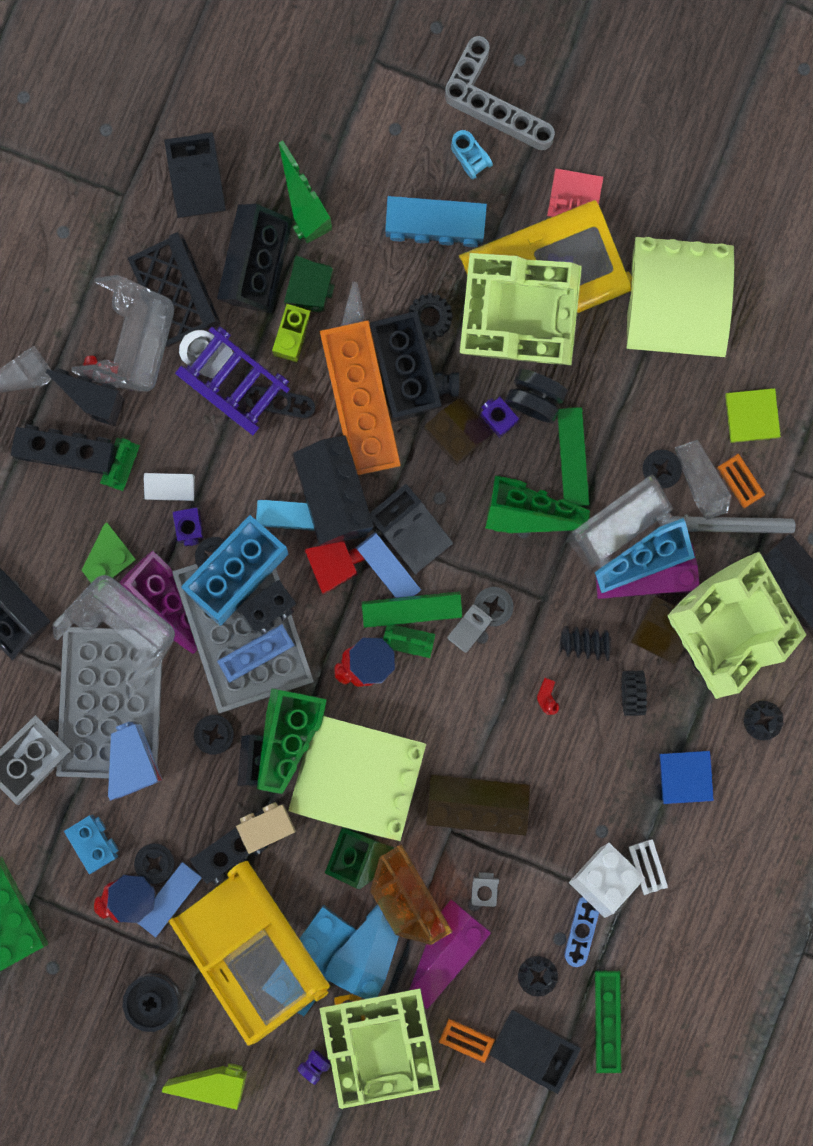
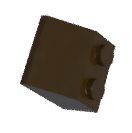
M461 397L441 410L424 426L425 432L456 466L493 435V432Z
M655 596L651 599L630 642L675 665L685 649L682 640L668 618V614L675 606Z

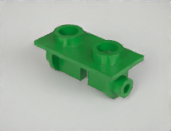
M116 438L114 444L117 447L115 461L109 476L103 475L100 484L124 491L140 445L124 438Z
M387 625L383 640L395 651L430 658L435 634L397 625Z

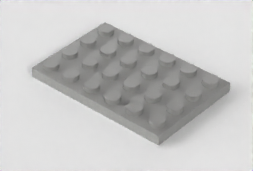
M197 564L172 571L219 714L270 697L271 688L289 691L314 682L292 615H290L283 621L279 617L272 622L274 625L272 629L283 624L295 646L229 683L217 661L257 639L262 634L258 632L254 635L237 610L219 626L187 595L181 586L198 570ZM276 568L239 607L277 580H280Z
M63 628L58 738L71 751L57 765L56 776L109 778L111 734L117 732V726L126 722H133L142 726L158 766L163 631Z

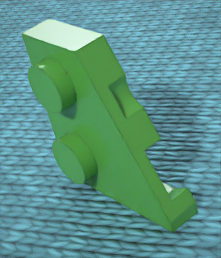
M105 523L81 571L98 591L137 560L111 526Z

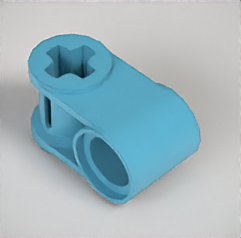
M460 130L454 134L451 150L472 180L476 178V174L486 167L490 168L493 166L488 154L480 147L470 132ZM459 139H465L469 146L461 149L457 146L456 142Z

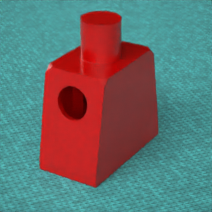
M344 541L305 549L323 595L356 576L357 572L354 564L365 560L356 548L348 551Z

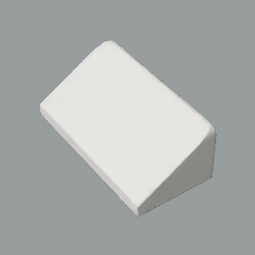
M144 473L145 500L194 501L195 476L193 474Z

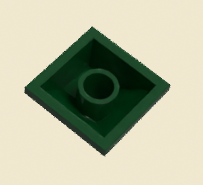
M342 827L324 874L356 889H361L386 871L395 847Z

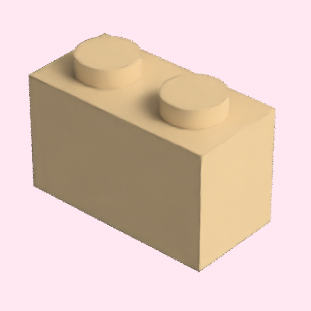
M275 802L262 808L264 813L255 817L254 813L240 818L241 824L237 825L236 828L248 854L296 832L284 804L278 806Z

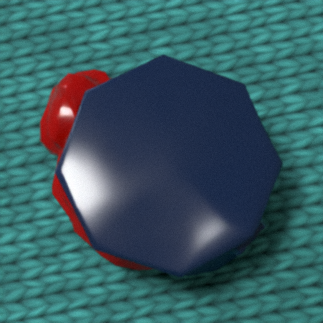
M362 638L356 645L343 652L341 662L337 663L334 667L335 678L342 684L351 682L357 687L383 683L395 670V653L392 647L382 638Z
M123 875L104 887L102 895L96 897L94 901V911L102 919L110 917L116 923H139L154 910V888L150 886L144 877Z

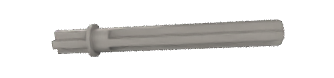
M685 514L684 517L662 516V526L684 518L687 530L692 532L794 533L796 527L794 519L688 517V514Z

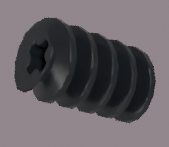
M564 626L560 635L559 656L562 650H565L567 657H570L572 651H575L577 658H580L582 652H585L587 659H590L592 653H595L596 660H600L601 655L605 654L606 661H609L611 637L608 630H603L600 636L598 629H594L590 635L588 628H584L580 634L578 627H574L570 633L568 626Z

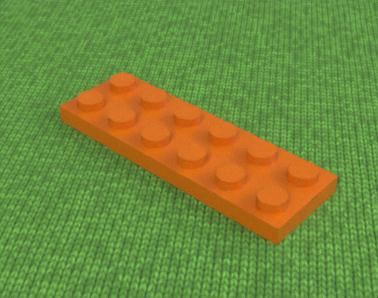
M369 320L320 331L343 436L346 435L357 474L362 475L401 466Z

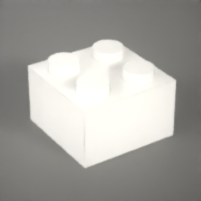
M607 843L599 848L570 880L569 884L606 918L615 913L645 877L610 843Z

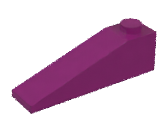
M696 557L604 593H601L596 578L597 599L690 593L699 586Z
M151 551L123 577L112 592L128 608L194 654L198 649L173 578L172 570L154 551Z
M452 899L435 918L409 991L421 990L423 1004L426 1009L433 1004L491 934L489 929Z

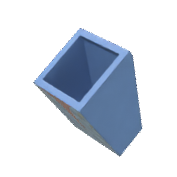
M126 722L117 726V732L111 734L108 797L110 800L121 798L163 780L140 724Z

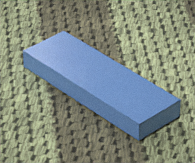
M373 533L356 547L395 598L415 596L421 591L377 533Z
M283 624L221 658L217 663L230 683L295 645Z
M182 862L154 898V910L138 924L156 938L202 879L201 875Z

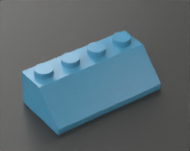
M388 196L386 237H390L392 241L399 242L405 241V238L415 239L414 241L417 243H429V240L439 241L441 245H453L454 242L463 243L466 247H478V244H483L487 204Z
M249 515L181 588L208 616L221 626L289 555L287 547Z
M323 905L299 939L321 973L324 974L333 953L338 948L341 949L351 938L349 935L354 930L357 931V929ZM285 960L281 962L263 987L265 992L286 1007L305 994V990ZM315 999L297 1013L305 1016L314 1004Z

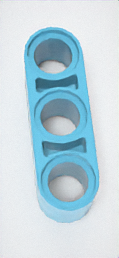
M271 500L257 501L256 520L263 527L315 531L307 503Z

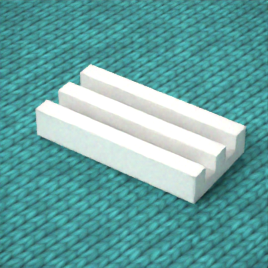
M653 839L628 846L634 867L643 875L635 851L640 849L652 886L647 888L644 879L640 883L643 895L668 888ZM646 846H649L661 884H656L646 853Z

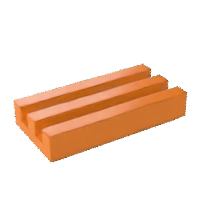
M739 454L717 467L743 509L765 496V493ZM735 461L737 462V464L743 471L744 475L756 491L757 495L753 496L752 492L740 476L739 472L733 465ZM726 467L730 469V471L734 475L735 479L737 480V482L739 483V485L741 486L749 500L746 501V499L734 483L733 479L725 469Z
M450 1018L439 1039V1043L485 1063L495 1041L494 1038ZM453 1026L488 1043L485 1046L450 1030V1028ZM447 1035L484 1051L483 1055L447 1040Z

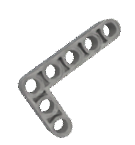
M475 36L471 38L446 85V102L450 106L538 150L550 148L555 132L549 123L474 86L488 59L490 47L489 42L484 37ZM474 47H481L484 49V53L477 55L473 53L472 49ZM470 68L474 73L470 76H465L461 73V70ZM459 89L463 94L459 97H453L450 91ZM474 100H481L484 106L475 108L471 103ZM500 110L506 116L503 119H497L493 113ZM523 121L528 127L524 130H519L515 124ZM545 132L549 135V139L546 141L539 140L537 134Z

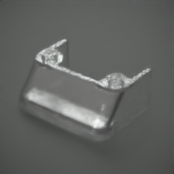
M120 275L95 278L94 283L114 291L112 307L117 314L125 317L113 362L101 360L96 365L72 367L71 372L91 378L100 384L102 382L108 383L118 388L139 392L150 391L156 385L174 314V305L169 298Z
M652 474L575 529L568 536L567 540L589 570H592L596 565L602 568L612 561L609 557L611 554L658 521L661 525L672 517L670 512L673 510V507L659 482Z
M102 575L97 577L53 623V637L58 640L73 623L84 630H92L102 621L139 650L132 661V667L136 674L126 684V697L130 699L158 668L174 642L175 631L168 622L110 576Z

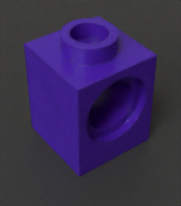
M501 397L496 400L491 398L481 407L483 409L480 415L481 418L499 438L519 421V418ZM495 410H501L505 418L499 422L492 419L491 413Z
M192 508L173 512L177 541L184 543V546L199 544V540L204 539L199 509ZM186 522H193L195 524L193 533H183L182 528Z

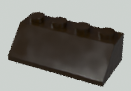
M431 774L426 825L526 836L530 785Z

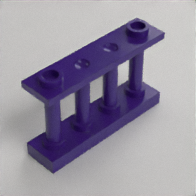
M220 326L217 329L211 327L209 331L215 335L191 366L188 365L186 368L182 365L175 374L253 436L260 428L256 424L259 421L257 418L280 389L286 393L291 389L287 386L289 381L279 373L276 376L233 343L229 339L231 334ZM223 342L234 352L211 382L208 380L205 383L198 378L200 375L199 371ZM241 358H243L253 366V369L234 393L225 399L218 394L219 386ZM262 373L273 383L253 409L244 414L237 409L239 406L238 402Z

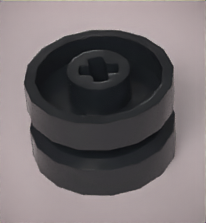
M519 369L514 379V383L518 388L509 390L505 403L531 418L546 423H554L559 412L554 404H562L568 390L544 375L526 369Z
M150 972L141 975L128 986L123 996L122 1008L126 1019L133 1027L145 1032H155L164 1029L174 1020L181 1007V993L178 985L171 977L163 973ZM150 997L155 998L154 1002H157L156 1005L149 1003Z

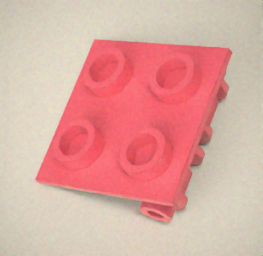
M555 168L547 216L554 217L593 200H596L599 205L603 177Z

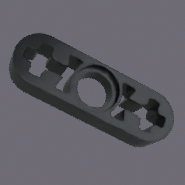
M250 387L245 393L247 405L253 409L256 404H253V400L249 398L250 395L253 396L256 392H259L260 397H262L268 388ZM279 391L269 403V407H266L263 412L307 420L314 415L316 408L314 401L307 396ZM282 396L287 399V406L284 409L278 410L273 406V401L276 397ZM291 399H296L294 404L300 406L303 405V402H307L311 410L301 414L299 408L293 407V413L289 412L292 405Z

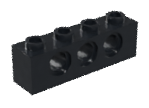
M25 424L24 428L16 427L10 456L17 460L109 476L115 461L117 447L108 438L96 437V440L87 439V435L72 433V436L63 435L61 430L49 428L48 432L39 431L38 426ZM41 439H45V447L37 451L36 443ZM68 443L70 446L69 451L61 455L59 452L60 447ZM87 448H93L92 457L84 459V451Z
M263 809L255 813V817L263 814ZM236 827L190 859L206 884L213 881L216 885L227 877L225 872L228 869L247 861L245 857L250 855L247 850L242 852L235 846L236 840L241 837ZM268 846L262 847L254 851V854L257 856L265 849H267ZM218 852H223L228 856V863L225 866H220L216 863L215 856Z

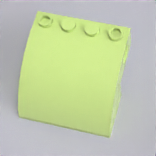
M636 237L632 255L631 296L627 312V349L725 357L733 302L734 246L702 243L699 241L688 242L675 239L665 240L651 237Z
M470 253L460 353L516 361L572 365L582 266L571 262L526 260L519 256Z
M760 552L731 564L704 581L684 597L668 614L672 627L675 628L682 640L683 646L692 657L695 667L700 671L708 689L711 690L716 699L740 693L761 667L785 662L806 636L804 629Z
M323 716L318 732H315L309 743V748L304 752L288 811L349 829L401 841L426 744Z
M420 989L319 1008L328 1059L331 1060L339 1108L343 1109L440 1090ZM362 1015H365V1021L361 1020Z

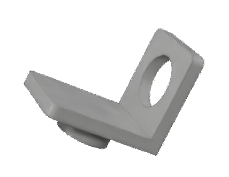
M473 604L447 638L466 653L490 624L492 618ZM473 614L479 615L484 622L477 621Z
M479 872V877L473 876L472 905L496 906L499 879L494 878V873ZM482 886H487L492 891V896L487 901H482L477 896V891Z

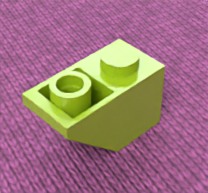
M289 304L286 305L272 349L274 356L298 362L310 317L309 310Z

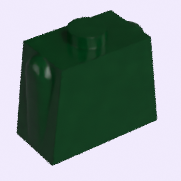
M296 255L284 300L285 307L289 304L314 313L324 312L327 299H332L335 284H331L334 275L333 268L329 265L310 261Z

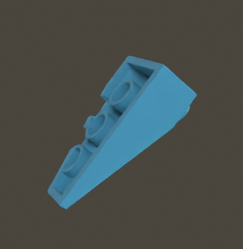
M684 518L659 527L597 570L595 575L601 593L695 558Z
M386 894L366 916V921L357 931L354 930L349 935L351 938L341 949L338 948L333 953L323 974L325 979L361 998L378 997L386 980L409 904Z

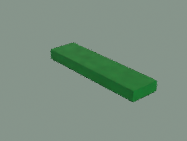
M582 407L558 409L557 419L563 499L578 506H589Z
M460 591L361 602L364 628L462 618Z
M595 971L596 1073H621L620 971Z

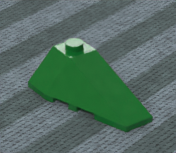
M282 140L279 142L294 222L296 224L293 226V230L299 240L304 238L308 244L332 230L331 218L315 191L311 192L312 189L307 178L298 171L300 169L297 162Z
M495 475L487 513L486 529L506 533L588 530L590 510L564 499L554 500L547 496L548 492L541 489L539 492L526 488L527 483L520 480Z
M271 688L266 712L258 790L283 794L297 769V764L304 752L309 748L310 741L322 724L327 699Z

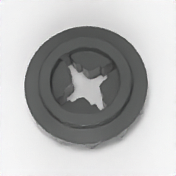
M489 587L482 590L474 602V605L489 615L490 608L483 604V602L492 603L496 597H499L497 606L504 610V612L495 611L491 615L492 621L488 626L496 627L506 623L513 613L511 596L505 590L498 587ZM476 614V617L478 618V620H480L481 622H484L483 619H482L479 615Z

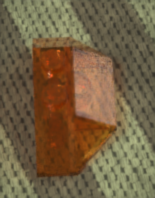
M402 844L380 856L370 892L395 935L432 945L452 933L450 926Z

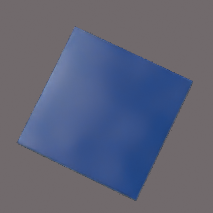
M710 751L659 754L663 804L714 801Z

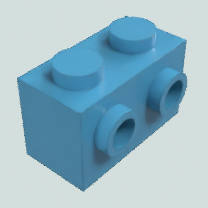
M89 815L64 831L89 874L117 859L118 855L116 852L119 851L113 839L110 838L108 840L103 831L106 828L99 817L95 818L94 815Z

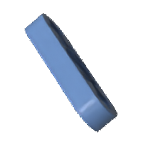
M583 896L577 902L564 952L567 963L573 967H580L586 963L599 912L594 909L590 910L588 918H593L592 923L586 919H578L579 914L582 916L585 914V908L582 907V903L588 902ZM581 923L589 927V934L584 938L578 937L575 933V928ZM572 939L581 943L587 942L586 947L580 945L579 952L583 957L582 959L578 958L576 962H573V958L569 955L570 951L574 952L577 946L576 943H572Z

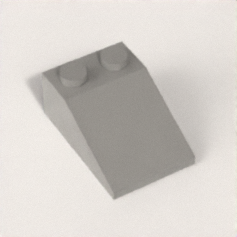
M36 715L0 749V789L17 805H20L71 751Z

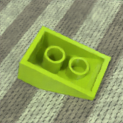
M228 1064L227 1067L220 1066L168 1079L163 1086L162 1092L237 1110L241 1101L247 1071H243V1067L240 1065Z

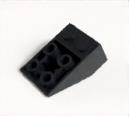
M213 132L164 139L177 218L226 211L216 140Z
M56 367L54 371L46 370V373L92 420L116 426L124 398L119 393L120 391L116 390L115 386L103 382L99 386L92 382L93 379L82 375L74 378L72 375H69L68 371Z
M407 484L403 485L370 513L374 526L415 575L453 544Z
M512 1009L489 1055L537 1084L558 1094L581 1047L576 1042Z

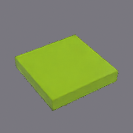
M775 389L725 394L730 443L781 437Z

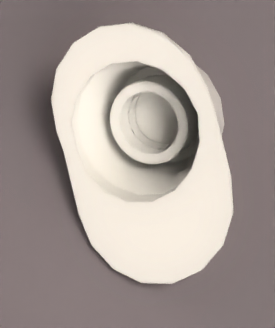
M195 330L185 335L179 346V354L182 361L191 366L214 338V335L204 330ZM222 342L199 373L209 378H214L233 354L231 348Z

